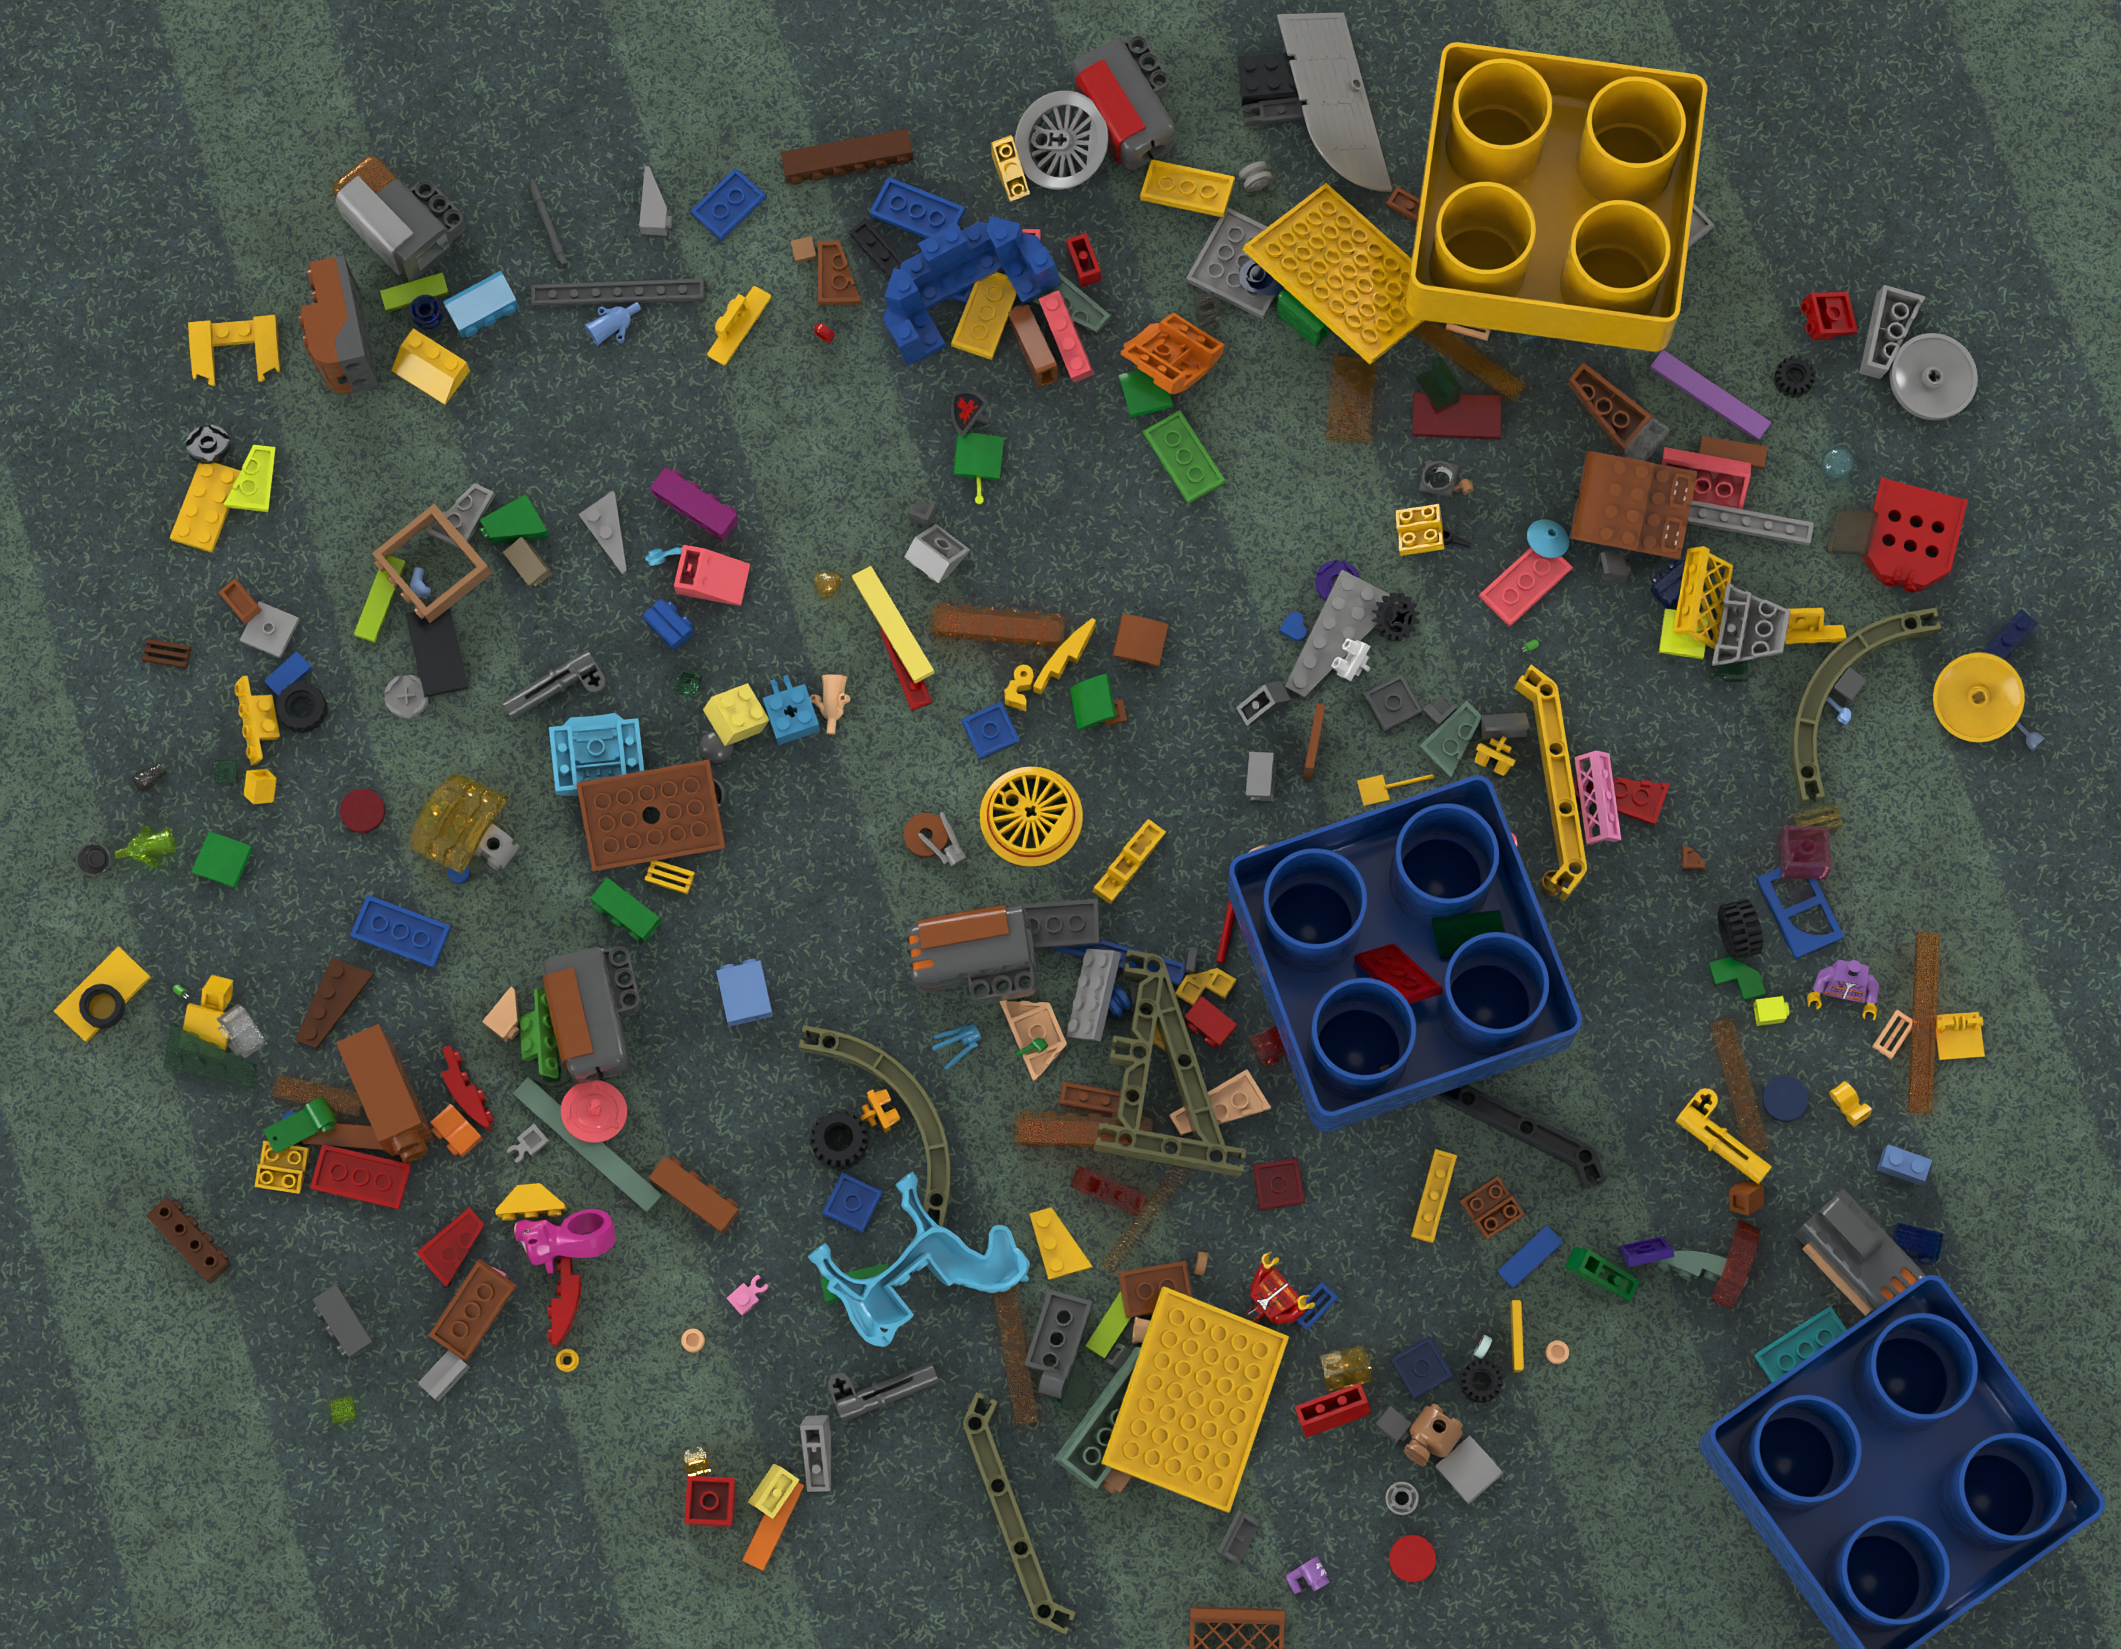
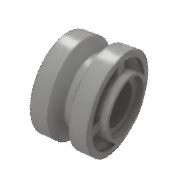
M1265 161L1252 163L1239 172L1238 176L1244 182L1243 186L1246 192L1258 191L1272 182L1273 177L1271 172L1267 171L1268 166Z
M1397 1482L1387 1490L1386 1504L1392 1512L1399 1515H1407L1417 1508L1419 1494L1413 1485L1407 1482ZM1399 1492H1406L1408 1494L1409 1501L1407 1504L1399 1505L1396 1502V1495Z

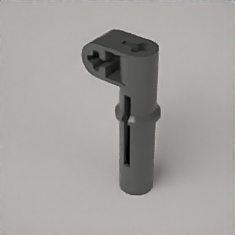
M586 649L556 669H549L548 674L507 698L502 703L514 721L560 691L564 693L568 686L578 680H581L586 690L592 695L602 694L607 688V681ZM597 669L598 671L593 676L598 681L599 686L595 687L592 685L589 677L584 680L582 678Z
M930 1361L880 1383L875 1381L872 1383V1386L855 1392L847 1375L836 1373L830 1377L828 1388L841 1422L844 1423L877 1408L885 1409L887 1404L939 1383V1380ZM841 1383V1385L844 1388L845 1395L850 1393L852 1394L839 1400H836L841 1397L840 1391L837 1388V1384Z

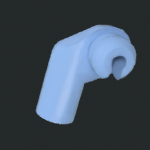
M415 567L410 588L417 597L427 599L431 594V589L422 582L425 570Z

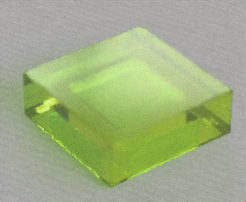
M353 1396L329 1401L333 1424L357 1419Z

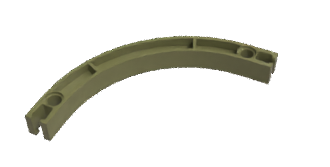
M1937 608L1907 612L1874 622L1844 640L1818 667L1798 705L1792 730L1791 763L1799 805L1808 804L1809 796H1806L1805 787L1810 785L1813 786L1816 794L1815 803L1822 802L1825 797L1817 758V732L1822 708L1833 686L1849 667L1851 668L1866 655L1882 647L1909 639L1938 635L1941 630L1940 623H1936L1935 626L1921 625V620L1929 618L1934 620L1935 617H1938ZM1905 623H1912L1914 625V629H1908L1905 626ZM1801 771H1809L1812 778L1803 777Z
M803 1025V1038H807L808 1034L820 1038L818 1045L804 1044L805 1040L800 1039L799 1050L801 1052L828 1056L859 1066L884 1082L908 1108L922 1136L926 1152L927 1187L923 1208L927 1214L929 1212L940 1213L939 1226L944 1227L951 1189L950 1156L943 1125L925 1090L914 1076L897 1060L874 1045L848 1034ZM827 1039L836 1041L835 1046L832 1048H825L823 1044ZM935 1196L943 1199V1203L938 1207L932 1206L930 1203L931 1199Z

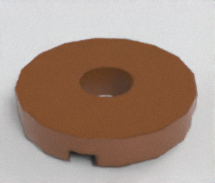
M920 813L913 816L907 822L904 829V841L907 848L917 856L933 857L937 854L923 842L918 834L923 830H930L932 838L929 841L942 851L948 842V833L939 816L932 813Z

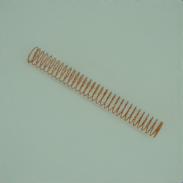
M1168 1172V1175H1169V1173H1170V1174H1173L1174 1176L1178 1177V1176L1175 1175L1173 1172H1172V1173H1171V1172ZM1164 1182V1183H1160V1185H1161V1184H1164V1185H1166L1167 1187H1169L1172 1191L1175 1192V1190L1172 1189L1170 1186H1168L1165 1182ZM1158 1188V1190H1155V1193H1152L1153 1197H1150V1200H1147V1203L1149 1204V1202L1157 1205L1152 1201L1151 1198L1157 1200L1154 1195L1159 1196V1194L1156 1191L1162 1194L1164 1193L1161 1192V1190ZM1137 1214V1217H1138V1216H1141V1217H1143L1144 1219H1146L1148 1222L1152 1223V1222L1149 1221L1147 1218H1145L1142 1214H1141V1215ZM1129 1225L1130 1229H1126L1127 1232H1124V1235L1126 1233L1135 1238L1137 1241H1139L1136 1237L1129 1233L1128 1230L1134 1232L1133 1229L1130 1227L1132 1225ZM1120 1242V1243H1116V1245L1119 1244V1245L1125 1247L1121 1242ZM1114 1248V1250H1111V1253H1112V1254L1108 1253V1256L1110 1257L1109 1259H1111L1112 1261L1116 1262V1261L1113 1260V1259L1111 1258V1256H1110V1255H1112V1256L1116 1257L1115 1254H1114L1112 1251H1114V1252H1116V1253H1118V1252H1117V1250Z

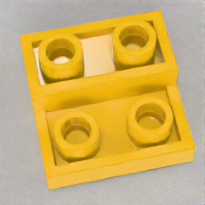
M1440 504L1396 510V525L1401 556L1444 549Z
M263 1141L261 1160L257 1166L254 1187L300 1194L310 1147L293 1145L275 1155L269 1142Z

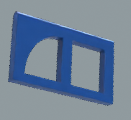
M1805 857L1756 878L1795 959H1799L1806 954L1844 938ZM1802 869L1815 896L1783 909L1771 882ZM1820 905L1833 932L1825 935L1808 934L1797 929L1788 918Z

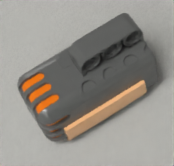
M1844 1188L1794 1234L1805 1246L1803 1248L1804 1252L1865 1316L1868 1313H1873L1915 1282L1925 1277L1923 1271Z

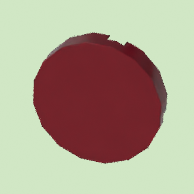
M363 788L353 790L341 802V820L353 832L368 833V831L378 828L384 820V803L379 795L372 790Z

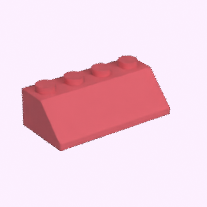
M1664 447L1660 465L1697 471L1693 501L1743 509L1751 476V463Z

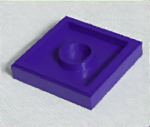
M1662 1236L1618 1247L1621 1257L1629 1267L1675 1257L1673 1248Z

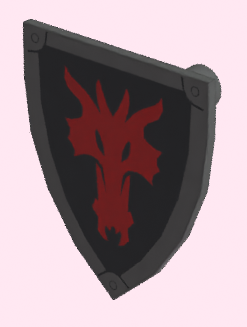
M973 390L956 392L952 398L951 417L953 425L962 437L975 420L983 425H987L989 422V417L981 414L989 402L979 392Z

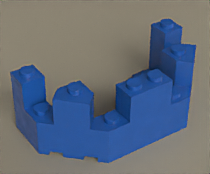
M991 216L988 224L979 221L962 231L958 224L955 223L919 242L918 245L921 253L902 262L900 269H893L884 296L888 307L883 320L907 366L946 347L927 309L1002 269L1023 305L1061 285L1056 265L1047 248L1043 247L1037 236L1023 233L1019 223Z

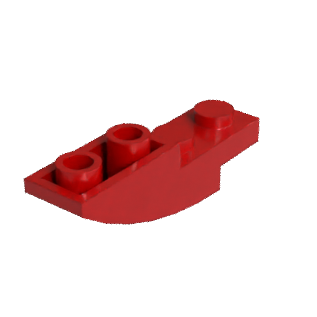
M451 1045L442 1048L449 1070L441 1072L452 1096L477 1124L488 1131L492 1130L491 1123L494 1122L490 1109L485 1110L483 1102L487 1100L482 1088L478 1089L475 1084L467 1086V1084H470L467 1072L461 1071L459 1064L463 1063L459 1051H454Z
M561 1256V1259H557V1272L561 1273V1282H557V1295L561 1296V1298L552 1299V1305H548V1319H552V1328H548V1342H552L554 1348H559L567 1337L580 1302L582 1278L580 1275H573V1257Z

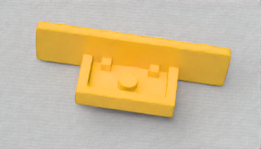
M753 286L746 297L738 294L735 299L729 302L726 313L723 317H719L715 324L718 338L707 353L709 358L723 366L727 365L772 297L769 293Z
M1823 608L1788 609L1790 610L1785 644L1837 643L1847 639L1843 625L1823 626L1825 614Z
M242 676L235 684V694L238 696L240 703L238 710L243 720L242 733L247 742L246 755L250 759L251 766H256L263 759L260 740H276L280 737L273 696H251L248 676Z

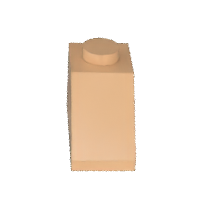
M512 987L508 989L482 1021L485 1027L505 1042L509 1038L512 1040L520 1030L518 1028L520 1026L518 996Z

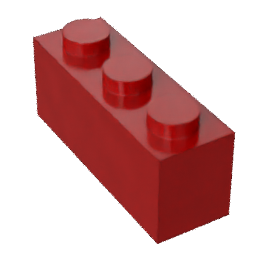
M1361 1383L1295 1406L1305 1438L1371 1414Z

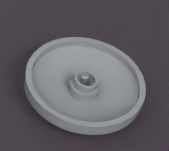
M1927 333L1910 339L1898 350L1890 366V384L1896 399L1908 412L1922 419L1943 420L1955 416L1970 403L1977 388V369L1972 356L1961 343L1946 335Z

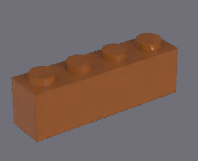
M665 1156L649 1176V1180L724 1235L740 1213L736 1208L738 1204L729 1197L723 1199L718 1195L720 1191L710 1183L707 1186L700 1182L702 1178L694 1171L690 1170L688 1173L682 1169L683 1164L676 1158L672 1157L670 1160Z

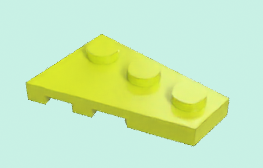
M252 446L242 470L224 503V507L268 512L275 447Z

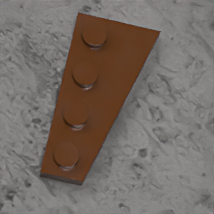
M331 958L295 1040L318 1049L374 974Z

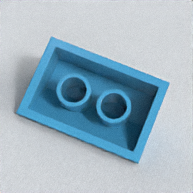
M501 271L443 302L461 338L475 335L478 329L495 324L498 318L510 316L519 308L517 300Z

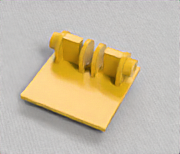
M1979 1012L1933 1016L1939 1060L1985 1057L1981 1030L1983 1017H1980Z

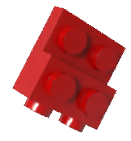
M1848 292L1810 293L1802 300L1801 312L1806 314L1808 321L1806 332L1811 334L1812 340H1831L1835 336H1852L1858 332Z

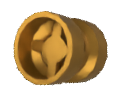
M1556 870L1546 872L1541 880V890L1547 896H1557L1564 886L1565 880L1562 878L1554 887L1556 889L1554 893L1546 889L1550 880L1558 872Z

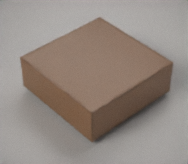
M812 236L791 241L795 263L817 259Z

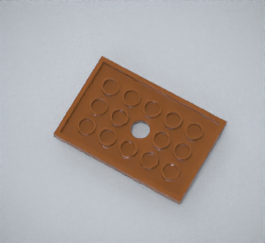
M710 759L576 783L592 871L726 848ZM653 806L659 810L660 819L657 823L649 824L643 819V811L647 807Z

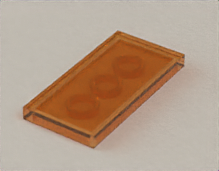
M1333 355L1326 440L1370 444L1377 360L1369 364L1363 358Z

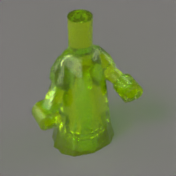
M144 826L142 832L137 837L131 839L128 847L115 850L114 854L116 859L130 856L132 859L139 862L143 861L156 869L159 867L158 860L155 858L150 859L148 856L176 853V845L170 827L152 834L151 828Z

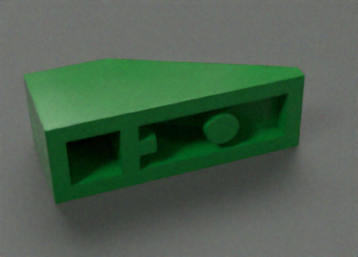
M1574 1247L1564 1267L1580 1278L1628 1301L1632 1300L1640 1283V1280L1589 1249Z

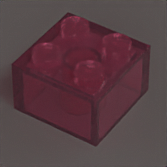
M1783 826L1778 837L1781 878L1826 879L1831 869L1828 827Z

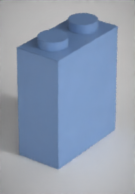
M748 959L743 961L742 965L734 966V964H727L721 966L720 970H716L729 1027L773 1017L760 960Z

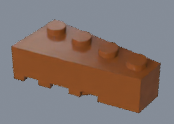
M1584 362L1570 377L1569 387L1624 455L1651 423L1652 415Z

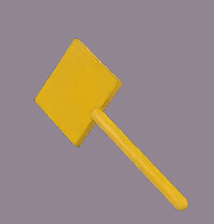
M1431 774L1388 785L1385 784L1383 775L1357 780L1363 806L1390 800L1387 789L1433 779L1434 775Z

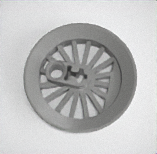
M1056 91L1037 99L1025 111L1017 126L1015 147L1022 170L1029 179L1048 189L1064 190L1082 184L1097 171L1107 152L1109 133L1104 118L1090 98L1074 91ZM1066 108L1065 123L1063 122L1062 115L1060 112V109ZM1073 108H1078L1079 110L1072 122ZM1053 112L1056 117L1058 128L1048 117ZM1085 112H1087L1089 117L1080 124ZM1045 120L1052 130L1041 128V123ZM1047 137L1046 144L1042 145L1043 138ZM1078 146H1088V151ZM1075 150L1087 155V164ZM1049 153L1039 163L1037 162L1036 157ZM1074 158L1083 168L1078 173L1074 162ZM1052 161L1047 173H1045L1042 169ZM1067 161L1072 175L1066 177ZM1060 164L1059 177H1053Z

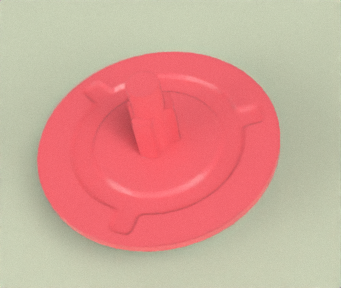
M596 1080L578 1083L563 1098L561 1118L568 1132L577 1139L590 1143H599L613 1138L621 1131L627 1118V1105L620 1091L607 1082Z

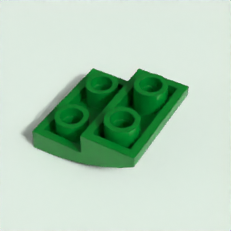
M1136 370L1118 375L1130 418L1173 407L1170 394L1154 384V378L1143 371Z
M967 432L962 437L957 433L953 475L970 479L979 477L998 481L1001 473L1004 437Z
M1108 674L1090 678L1070 687L1078 731L1095 727L1100 722L1117 718Z
M208 832L191 872L196 876L214 880L218 884L236 889L253 847L237 840Z

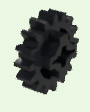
M1390 593L1389 597L1382 596L1383 602H1376V605L1379 607L1378 610L1372 611L1374 614H1377L1376 618L1372 619V622L1378 623L1374 629L1381 631L1380 636L1387 637V640L1394 641L1395 639L1402 641L1403 637L1409 638V631H1416L1413 626L1414 623L1419 624L1420 622L1415 619V616L1420 614V612L1414 611L1417 603H1410L1412 598L1405 597L1403 593ZM1395 602H1399L1403 604V606H1398L1397 604H1395ZM1389 627H1393L1397 631H1391Z

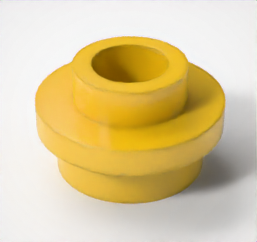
M563 1349L556 1356V1365L563 1372H571L579 1364V1357L572 1349ZM565 1357H571L572 1362L569 1365L564 1364L563 1360Z

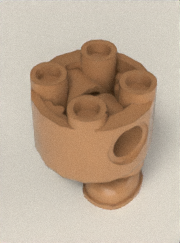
M1436 1404L1424 1407L1409 1429L1412 1439L1403 1450L1409 1458L1423 1467L1427 1465L1430 1453L1438 1457L1449 1455L1463 1435L1461 1430L1463 1424L1453 1417L1449 1419L1443 1414V1409ZM1433 1427H1439L1442 1432H1436Z

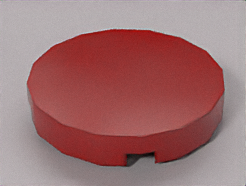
M1407 1535L1400 1538L1392 1546L1389 1554V1564L1393 1573L1406 1582H1419L1426 1579L1433 1572L1436 1564V1553L1433 1546L1425 1538L1417 1535Z

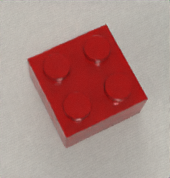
M687 1476L684 1523L687 1526L734 1528L735 1478Z

